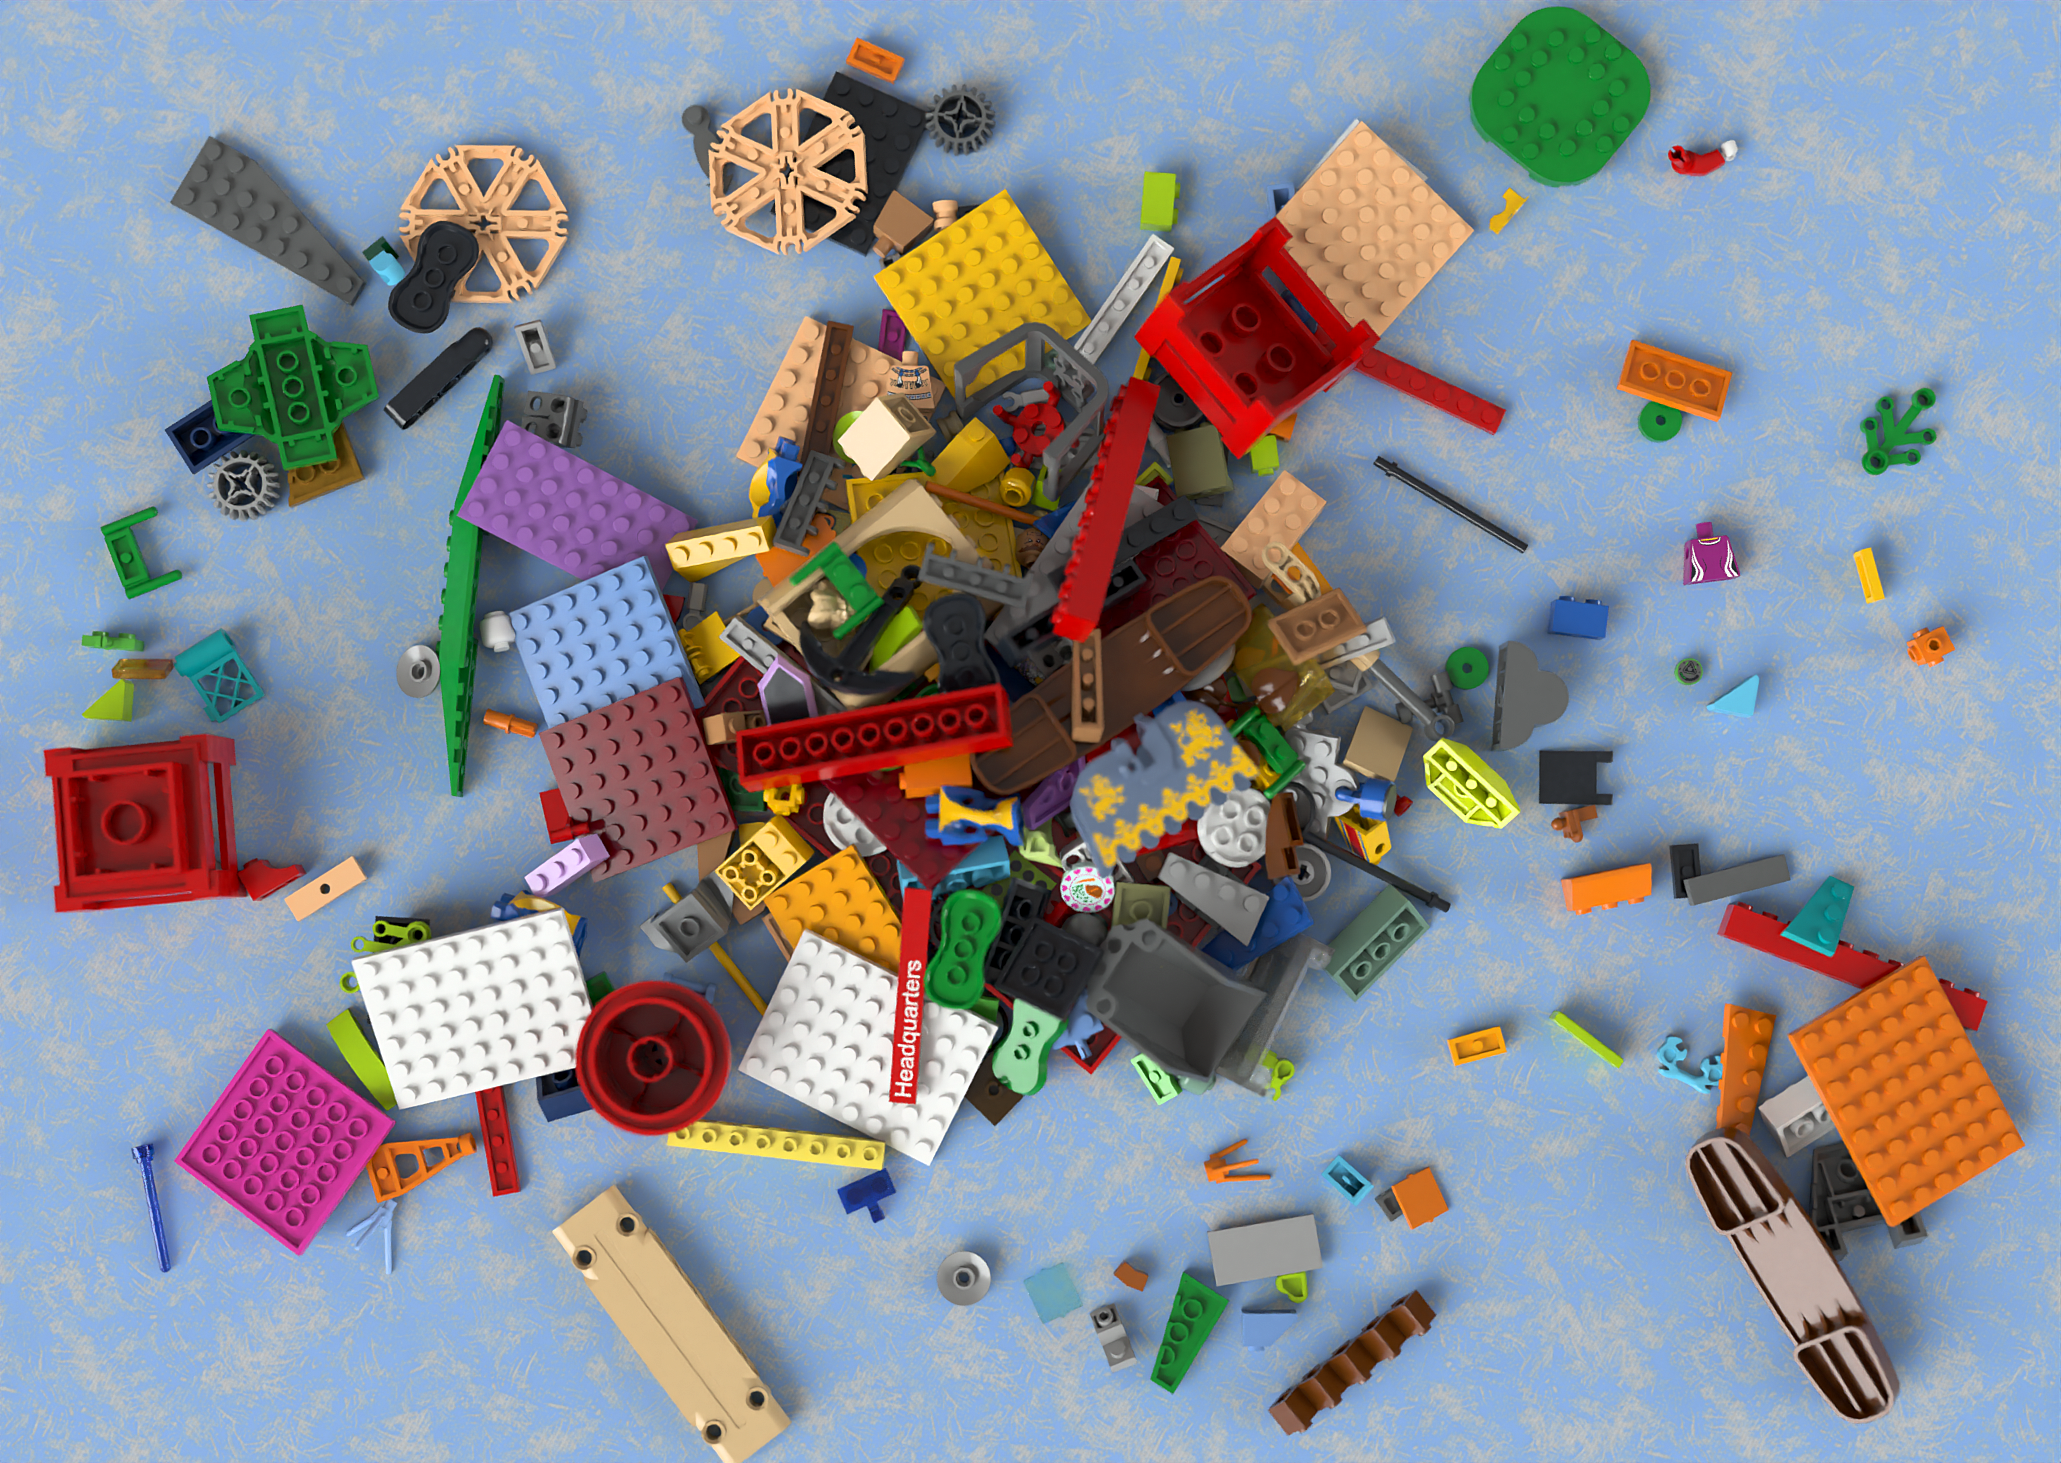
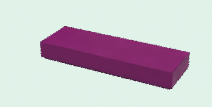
M883 309L878 351L902 362L907 328L895 310Z

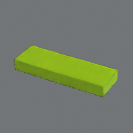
M1553 1011L1550 1015V1020L1612 1067L1619 1069L1624 1062L1622 1057L1561 1011Z

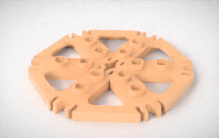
M790 88L788 89L786 99H781L778 90H775L774 94L769 92L721 125L722 130H718L717 134L724 140L719 145L711 142L710 145L716 152L709 150L711 208L717 217L727 214V217L720 222L728 232L779 255L781 245L783 254L788 255V247L795 244L796 252L801 254V243L803 242V250L806 253L855 219L856 216L847 211L850 210L853 213L860 212L859 208L853 205V202L856 199L865 201V196L859 191L868 194L865 135L859 126L849 129V126L855 122L853 116L844 109L796 89L795 98V94ZM808 108L832 119V123L801 144L799 115L802 110ZM764 113L771 114L773 149L741 135V131L746 125ZM846 149L854 151L856 176L853 182L847 183L818 170L819 167ZM787 161L790 168L794 170V172H790L788 180L784 173H782L786 171ZM726 163H735L758 174L730 195H724L722 169ZM803 194L834 207L837 211L836 217L814 233L805 231ZM775 199L777 234L774 237H766L748 229L745 225L746 219Z
M455 145L459 152V156H457L456 152L449 147L450 159L445 161L439 154H436V160L440 164L438 167L433 158H431L400 210L403 213H400L399 217L402 220H409L410 223L407 227H399V231L410 235H400L415 262L421 234L428 226L435 222L449 221L466 228L470 232H476L472 234L479 244L477 262L455 285L450 300L453 303H513L509 296V293H511L515 300L520 301L518 290L525 288L531 295L532 288L528 284L529 282H532L534 289L537 290L568 240L566 235L569 234V231L558 227L560 222L569 221L567 215L560 213L568 212L539 160L537 159L535 163V157L530 155L528 160L521 161V156L524 153L521 148L517 149L516 146ZM472 159H501L504 165L485 196H483L469 171V162ZM436 179H443L460 210L422 209L421 201ZM529 180L539 182L550 202V207L547 211L510 209ZM483 218H486L492 224L486 226L485 230L482 231V228L476 224L481 223ZM508 239H545L549 243V249L534 271H526ZM483 253L486 254L501 281V287L496 292H471L466 289L465 283Z

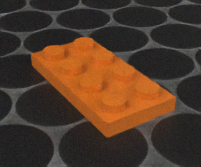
M1631 340L1616 389L1718 422L1721 418L1732 372Z

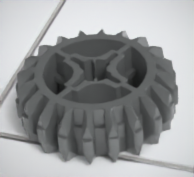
M954 84L952 85L951 93L946 88H943V97L935 94V103L928 104V109L931 112L925 113V119L929 121L925 124L926 130L931 131L929 133L930 140L936 139L935 146L937 148L945 144V153H948L953 148L954 156L959 155V150H964V155L968 156L969 148L971 147L974 152H978L979 147L977 143L986 146L987 140L985 137L991 138L993 136V132L990 129L995 128L996 125L995 121L991 120L995 117V111L989 110L992 107L991 101L984 102L986 98L984 93L976 96L977 88L975 87L970 92H967V85L965 84L962 85V91H957V87ZM958 103L954 110L942 113L949 105ZM966 104L974 106L982 118L976 117V114L969 113L966 110ZM962 111L964 120L960 124V130H958L957 121ZM939 123H945V126L951 127L954 130V137L947 135L941 129ZM976 127L979 128L973 135L963 138L966 131L975 130Z

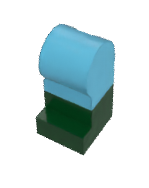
M383 236L362 252L387 285H395L405 276V269L396 260L399 258V255Z

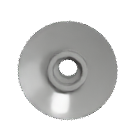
M416 645L407 649L401 656L397 665L396 676L399 687L406 695L413 698H423L430 695L440 682L439 656L432 648Z
M969 1251L955 1252L946 1257L937 1273V1284L941 1294L949 1302L960 1306H968L980 1301L986 1295L991 1282L987 1263L979 1255ZM960 1273H968L969 1280L966 1282L959 1279Z

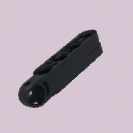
M481 327L469 330L460 340L448 346L384 407V412L394 420L401 430H406L412 426L491 351L493 339L490 333Z

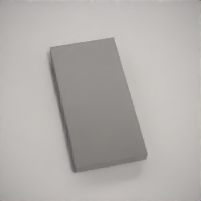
M1313 1213L1207 1231L1217 1286L1323 1268Z

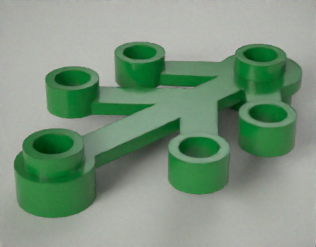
M1921 388L1914 392L1911 397L1912 405L1896 426L1894 425L1892 412L1894 407L1893 400L1887 396L1877 400L1875 407L1881 413L1885 441L1880 447L1876 435V430L1878 429L1877 420L1873 417H1868L1861 421L1860 430L1866 436L1868 449L1862 457V467L1868 474L1880 475L1890 465L1905 464L1913 466L1919 463L1921 455L1916 449H1910L1904 454H1888L1894 446L1916 443L1930 445L1936 440V432L1931 428H1926L1921 432L1904 434L1921 410H1927L1934 405L1936 396L1931 389ZM1919 396L1924 397V399H1925V404H1924V405H1922V404H1920V403L1918 402V397H1919ZM1882 401H1886L1888 403V409H1883L1881 407ZM1866 421L1872 423V430H1868L1865 427ZM1925 432L1930 434V441L1924 439L1923 435ZM1909 453L1915 456L1914 462L1908 460ZM1872 458H1875V459L1878 460V466H1877V467H1874V466L1871 464V459H1872Z

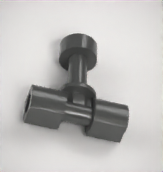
M1448 671L1432 675L1430 678L1435 692L1431 693V699L1424 700V702L1431 709L1435 708L1437 713L1442 712V714L1451 717L1455 724L1464 722L1459 705H1454L1450 693L1453 687ZM1401 702L1395 704L1398 718L1402 724L1413 721L1412 715L1414 714Z

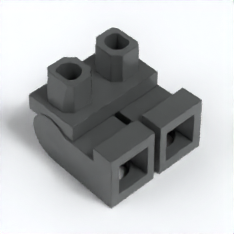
M528 390L524 414L531 417H523L521 428L528 431L530 425L533 424L536 425L534 435L557 447H580L583 436L578 432L580 423L586 420L588 411L583 408V401L575 400L572 397ZM536 398L540 399V406L537 411L533 408Z

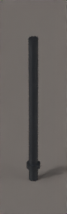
M1378 455L1373 465L1385 471L1386 476L1395 477L1523 554L1527 549L1528 544L1400 469L1397 467L1398 464L1396 462L1390 463Z
M1310 831L1302 835L1303 840L1424 901L1425 905L1430 908L1435 907L1446 913L1451 906V903L1439 898L1437 893L1433 891L1429 893Z

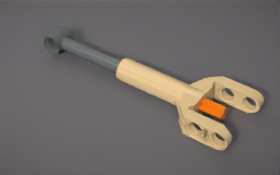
M1271 542L1263 549L1262 560L1273 573L1262 585L1261 589L1278 605L1290 611L1321 596L1320 585L1315 575L1287 547L1280 542ZM1270 548H1276L1281 552L1279 562H1273L1268 558V550ZM1289 567L1299 569L1301 573L1299 580L1287 571ZM1273 579L1284 589L1283 592L1277 593L1271 588ZM1378 650L1350 659L1362 672L1368 669L1375 678L1425 725L1424 732L1428 739L1437 742L1441 738L1446 739L1454 733L1455 723L1453 719L1448 715H1437L1395 673L1378 659L1380 656ZM1436 722H1440L1443 725V734H1439L1436 731Z

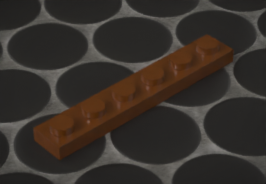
M833 321L827 322L800 461L802 468L798 471V477L802 473L811 450L829 456L854 330L853 325Z

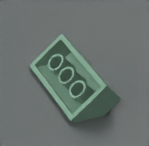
M1389 884L1314 960L1356 1002L1430 926L1411 902Z

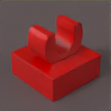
M1052 900L1050 903L1055 909L1050 915L1045 912L1044 918L1046 919L1045 922L1061 929L1065 920L1077 913L1064 902L1060 901L1058 903Z

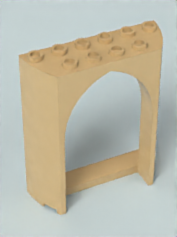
M916 478L913 480L907 479L757 601L802 654L799 641L800 632L782 610L822 579L825 573L819 567L798 586H793L789 579L833 541L849 557L860 547L880 536L894 532L917 531L935 535L951 543L952 549L958 550L955 559L957 561L976 566L980 555L975 550L977 548L975 542L968 535L964 537L958 530L960 525L951 514L948 516L944 514L941 509L943 505L933 493L929 496ZM983 556L982 567L990 570L995 569L991 561L986 556ZM953 590V593H964L957 590ZM975 596L985 610L986 622L1005 606V603ZM924 631L878 668L896 672L913 671L915 678L907 684L887 693L870 696L843 694L832 690V692L848 711L885 705L939 661L937 652Z

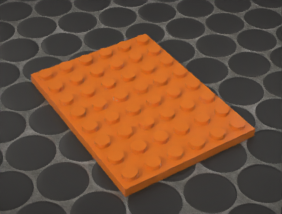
M1925 956L1916 957L1787 1034L1888 1226H1896L2025 1146Z

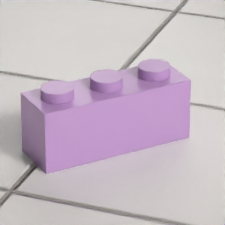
M592 834L577 839L524 878L534 896L545 898L557 894L610 856L598 834Z

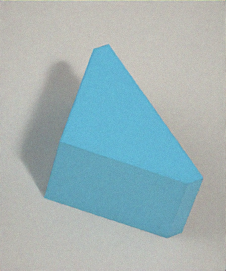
M1757 674L1748 677L1706 707L1709 711L1745 718L1753 716L1759 677Z
M1340 1155L1321 1174L1354 1206H1357L1374 1187Z

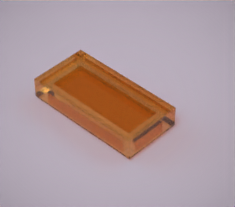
M119 659L112 668V676L115 679H166L174 668L173 659Z

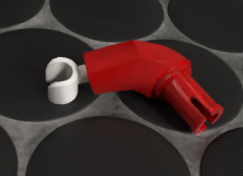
M1730 140L1720 146L1722 153L1716 149L1700 155L1684 150L1683 147L1676 145L1672 147L1675 150L1674 153L1669 150L1668 158L1672 161L1671 165L1675 172L1686 176L1704 177L1724 166L1725 161L1733 160L1736 157L1738 148L1735 141Z

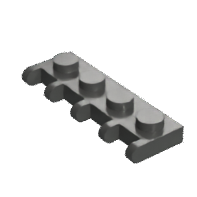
M813 450L810 451L773 539V546L808 557L810 550L802 546L807 534L817 536L819 529L811 526L816 511L827 512L828 506L820 501L826 488L836 490L838 484L830 480L834 468L845 469L846 463L844 461Z
M928 543L918 580L1025 609L1035 571L1029 570L1027 578L1023 579L1008 575L1010 564L1005 563L1003 573L982 567L984 557L979 556L975 566L955 560L958 550L952 549L950 559L931 554L934 544Z

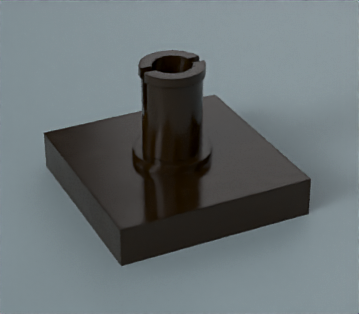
M992 1051L979 1065L964 1097L996 1126L1025 1095L1012 1091L996 1078L992 1067L994 1053Z

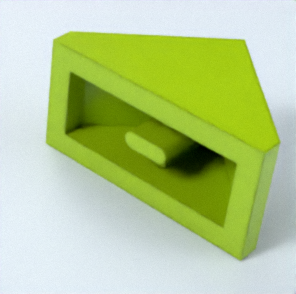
M120 679L83 712L82 716L91 720L132 722L134 684L129 680Z

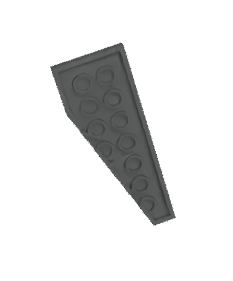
M211 136L208 137L170 203L353 306L366 283L257 162Z

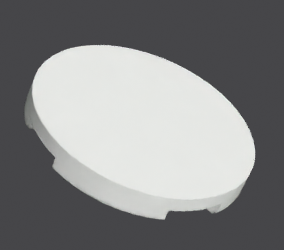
M1252 788L1243 792L1233 789L1231 793L1227 794V801L1223 805L1216 806L1211 802L1208 807L1204 808V816L1198 820V836L1205 852L1215 861L1230 867L1248 866V864L1266 855V826L1271 806L1267 798Z
M832 793L829 794L824 807V827L829 838L838 848L843 850L854 843L862 856L875 855L887 849Z

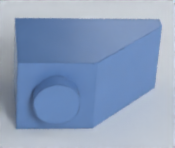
M1295 1309L1241 1310V1342L1243 1347H1248L1249 1351H1263L1264 1347H1271L1297 1320V1312Z

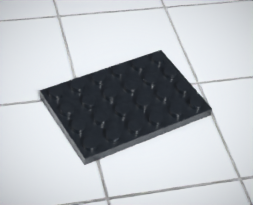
M836 71L823 101L848 111L855 120L849 126V129L859 126L865 135L868 194L859 191L866 198L865 201L856 199L853 202V205L858 207L860 212L853 213L850 210L847 211L854 214L856 218L826 239L866 257L875 238L874 224L891 193L894 190L897 191L926 129L925 124L929 122L928 119H925V113L928 112ZM817 112L802 144L832 123V119ZM851 149L842 151L819 167L818 170L847 183L853 182L856 176L854 151ZM790 168V170H789V172H788V174H787V177H786L787 180H788V177H790V176H789L790 172H794V170H792L791 168ZM803 194L805 230L814 233L836 217L837 211L834 207ZM775 202L770 211L774 216H776Z

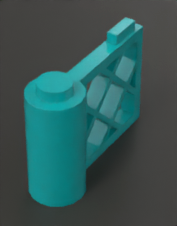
M222 628L175 657V669L182 677L186 675L191 680L207 705L203 709L211 722L217 720L218 723H222L265 696V693L237 652L232 639ZM232 659L239 666L237 678L223 675L225 664ZM220 667L219 673L213 672L214 670ZM243 674L245 675L247 680L242 679ZM206 675L218 677L215 692L205 690L199 680ZM222 678L236 681L233 696L219 693ZM241 682L251 684L256 694L249 699L238 697ZM208 694L214 695V696H213V701L211 700V698H210V696H209ZM218 696L232 699L230 711L221 715L216 707ZM237 701H242V702H243V703L239 704L238 706H236V702H237Z

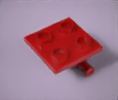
M559 788L539 792L551 844L573 840L578 835L590 833L587 822L578 825L573 824L572 816L569 817Z

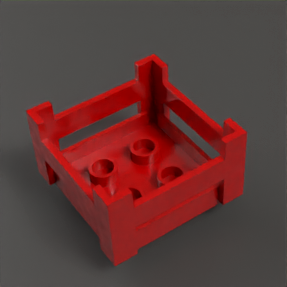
M1276 216L1258 228L1247 242L1189 283L1185 280L1169 291L1134 335V338L1149 356L1152 357L1154 355L1222 434L1221 440L1238 460L1256 447L1276 425L1322 390L1326 393L1342 381L1381 340L1365 319H1362L1353 328L1284 247L1293 236ZM1268 266L1337 345L1331 353L1324 348L1262 274ZM1222 274L1225 275V277H1223L1221 280H1219L1214 285L1209 287L1207 290L1202 292L1200 295L1195 297L1193 300H1191L1187 304L1184 303L1187 299L1192 297L1194 294L1199 292L1201 289L1206 287L1208 284L1213 282Z
M211 734L179 736V740L113 747L43 749L45 777H52L59 885L53 886L55 913H89L123 908L247 897L246 888L237 874L240 870H238L230 775V766L236 765L234 739ZM208 763H212L214 768L221 870H216Z

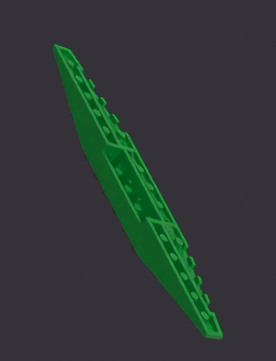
M494 375L455 500L454 510L450 511L449 524L452 526V534L448 536L446 543L447 552H450L449 562H446L444 565V577L447 578L446 588H443L441 593V603L444 604L443 615L439 616L438 628L442 632L441 641H437L436 653L439 656L451 796L463 797L479 641L473 638L482 543L483 535L489 536L490 533L458 517L457 514L500 433L505 380L500 375Z

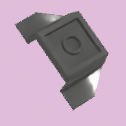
M713 870L700 880L694 890L660 915L658 912L643 922L640 928L655 947L677 953L687 963L727 933L731 923L734 892Z

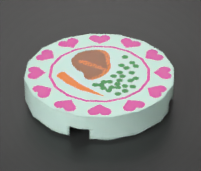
M1081 862L1073 865V868L1064 873L1061 882L1062 897L1067 905L1077 911L1086 913L1097 912L1107 907L1112 901L1115 892L1113 876L1110 875L1105 879H1101L1093 862Z

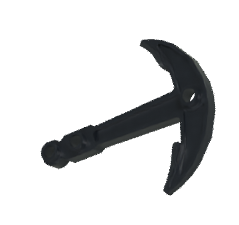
M907 565L902 569L901 577L895 579L881 597L884 603L869 616L836 658L823 651L822 644L812 633L808 620L802 621L799 636L800 649L808 669L822 684L843 694L870 696L896 690L915 678L913 671L896 672L875 669L874 674L859 669L894 617L904 609L915 594L914 589H917L923 583V581L918 580L921 571L919 566Z

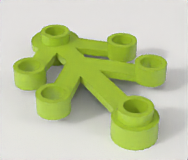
M381 920L375 922L372 927V931L376 936L392 935L404 939L393 945L369 941L364 936H357L352 939L350 946L357 953L364 951L375 953L432 939V931L426 923L420 921L413 922L408 927L390 925L387 921ZM379 924H384L386 927L383 934L378 932ZM417 930H421L423 933L421 940L415 937ZM358 939L362 940L364 943L362 949H358L356 947V941ZM355 971L344 973L339 980L340 988L346 993H355L361 990L358 980L355 987L349 984L351 977L357 979Z

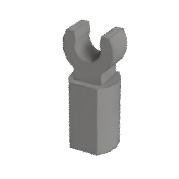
M1043 387L1021 391V394L1018 395L1013 392H1007L1003 394V400L1012 399L1015 403L1011 407H1006L1005 410L1012 414L1020 407L1025 408V406L1031 403L1046 404L1049 395Z

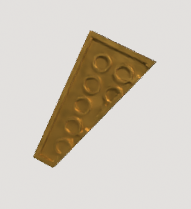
M343 421L333 434L338 460L292 469L287 473L290 497H288L289 507H296L365 479Z

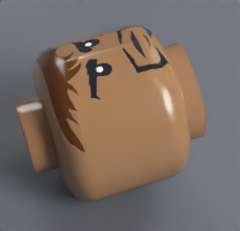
M1036 528L1026 529L1019 534L1016 539L1015 556L1018 563L1030 569L1050 539Z

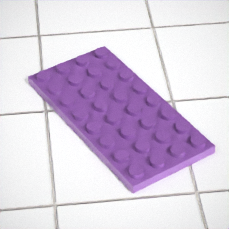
M506 420L457 514L458 517L583 581L642 556H648L661 592L673 571L665 544L677 533L694 530L698 520L508 420Z

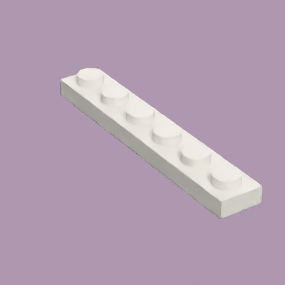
M1152 234L1074 346L1093 365L1098 361L1174 252L1175 248Z

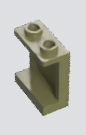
M1211 422L1201 423L1199 428L1192 430L1188 428L1177 429L1174 431V434L1166 436L1177 498L1185 495L1188 501L1234 490L1233 480L1228 477L1221 440L1222 434Z

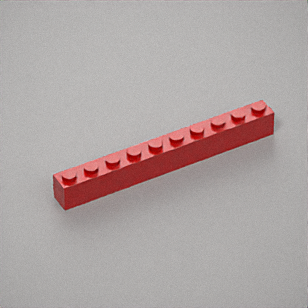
M1739 901L1737 905H1727L1717 935L1861 990L1905 965L1889 959L1888 963L1878 959L1879 954L1865 949L1862 953L1853 950V944L1842 940L1838 941L1835 953L1829 957L1782 936L1781 933L1792 921L1784 924L1777 921V915L1763 911L1762 915L1752 911L1753 906ZM1939 978L1938 982L1962 1027L1966 1030L1978 1031L1988 1001L1979 998L1981 993L1968 988L1960 991L1954 988L1955 983Z

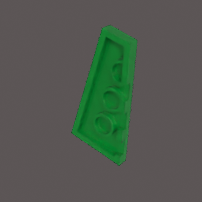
M1186 1272L1182 1273L1172 1311L1150 1378L1151 1381L1171 1394L1175 1393L1230 1301Z

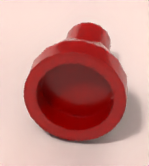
M1397 794L1394 813L1398 817L1409 809L1413 801L1406 796L1400 797Z

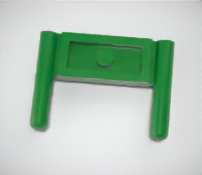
M154 506L100 527L105 536L104 539L121 584L125 588V594L129 600L182 578L181 571L174 570L150 580V574L130 526L157 516L158 510Z
M833 541L793 574L789 581L793 586H798L819 567L856 611L833 631V636L836 639H842L884 602L838 544Z
M1252 706L1227 729L1233 738L1244 730L1243 734L1250 742L1256 745L1260 754L1277 774H1281L1264 791V795L1268 799H1272L1306 767L1302 760H1298V754L1266 716L1260 715V710L1256 706Z

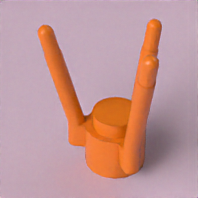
M1243 1139L1218 1153L1209 1155L1210 1160L1204 1161L1208 1181H1216L1217 1184L1231 1181L1269 1180L1271 1176L1268 1174L1225 1176L1229 1175V1170L1259 1163L1257 1158L1228 1165L1225 1159L1220 1160L1223 1156L1247 1144V1139Z

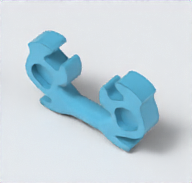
M1674 1036L1666 1037L1665 1042L1657 1050V1058L1667 1069L1659 1068L1658 1072L1667 1078H1674L1687 1083L1698 1092L1711 1093L1705 1085H1719V1079H1722L1723 1064L1720 1063L1721 1056L1714 1055L1713 1058L1716 1063L1711 1065L1709 1064V1059L1704 1058L1700 1063L1703 1075L1695 1076L1681 1070L1676 1065L1678 1060H1684L1687 1055V1049L1682 1048L1679 1051L1676 1047V1044L1683 1042L1682 1039Z

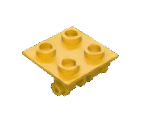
M715 611L688 632L685 629L677 632L692 671L700 685L741 656L719 638L726 629V626L718 611Z

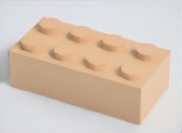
M1284 470L1220 549L1245 579L1259 590L1273 573L1262 560L1263 549L1271 542H1280L1291 551L1321 514L1327 501ZM1270 548L1268 550V558L1273 562H1279L1281 552L1276 548Z

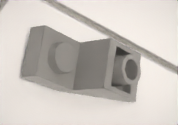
M1110 1304L1089 1313L1112 1373L1138 1363L1115 1304Z

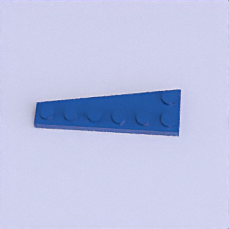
M1287 876L1265 894L1269 898L1248 946L1224 929L1204 946L1201 951L1232 970L1237 971L1315 923L1293 879Z

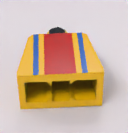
M1356 803L1347 813L1334 816L1347 847L1369 863L1379 864L1382 859L1381 857L1390 851L1391 843L1386 821L1362 817L1360 815V804Z

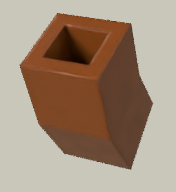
M1123 1260L1113 1272L1114 1275L1125 1285L1143 1292L1148 1279V1273L1135 1269Z

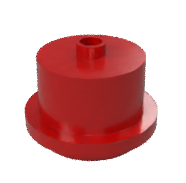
M640 981L610 993L590 1012L577 1040L575 1052L576 1073L587 1101L607 1122L633 1134L644 1136L666 1135L694 1124L705 1116L719 1100L730 1074L731 1044L720 1015L699 993L684 985L670 981Z

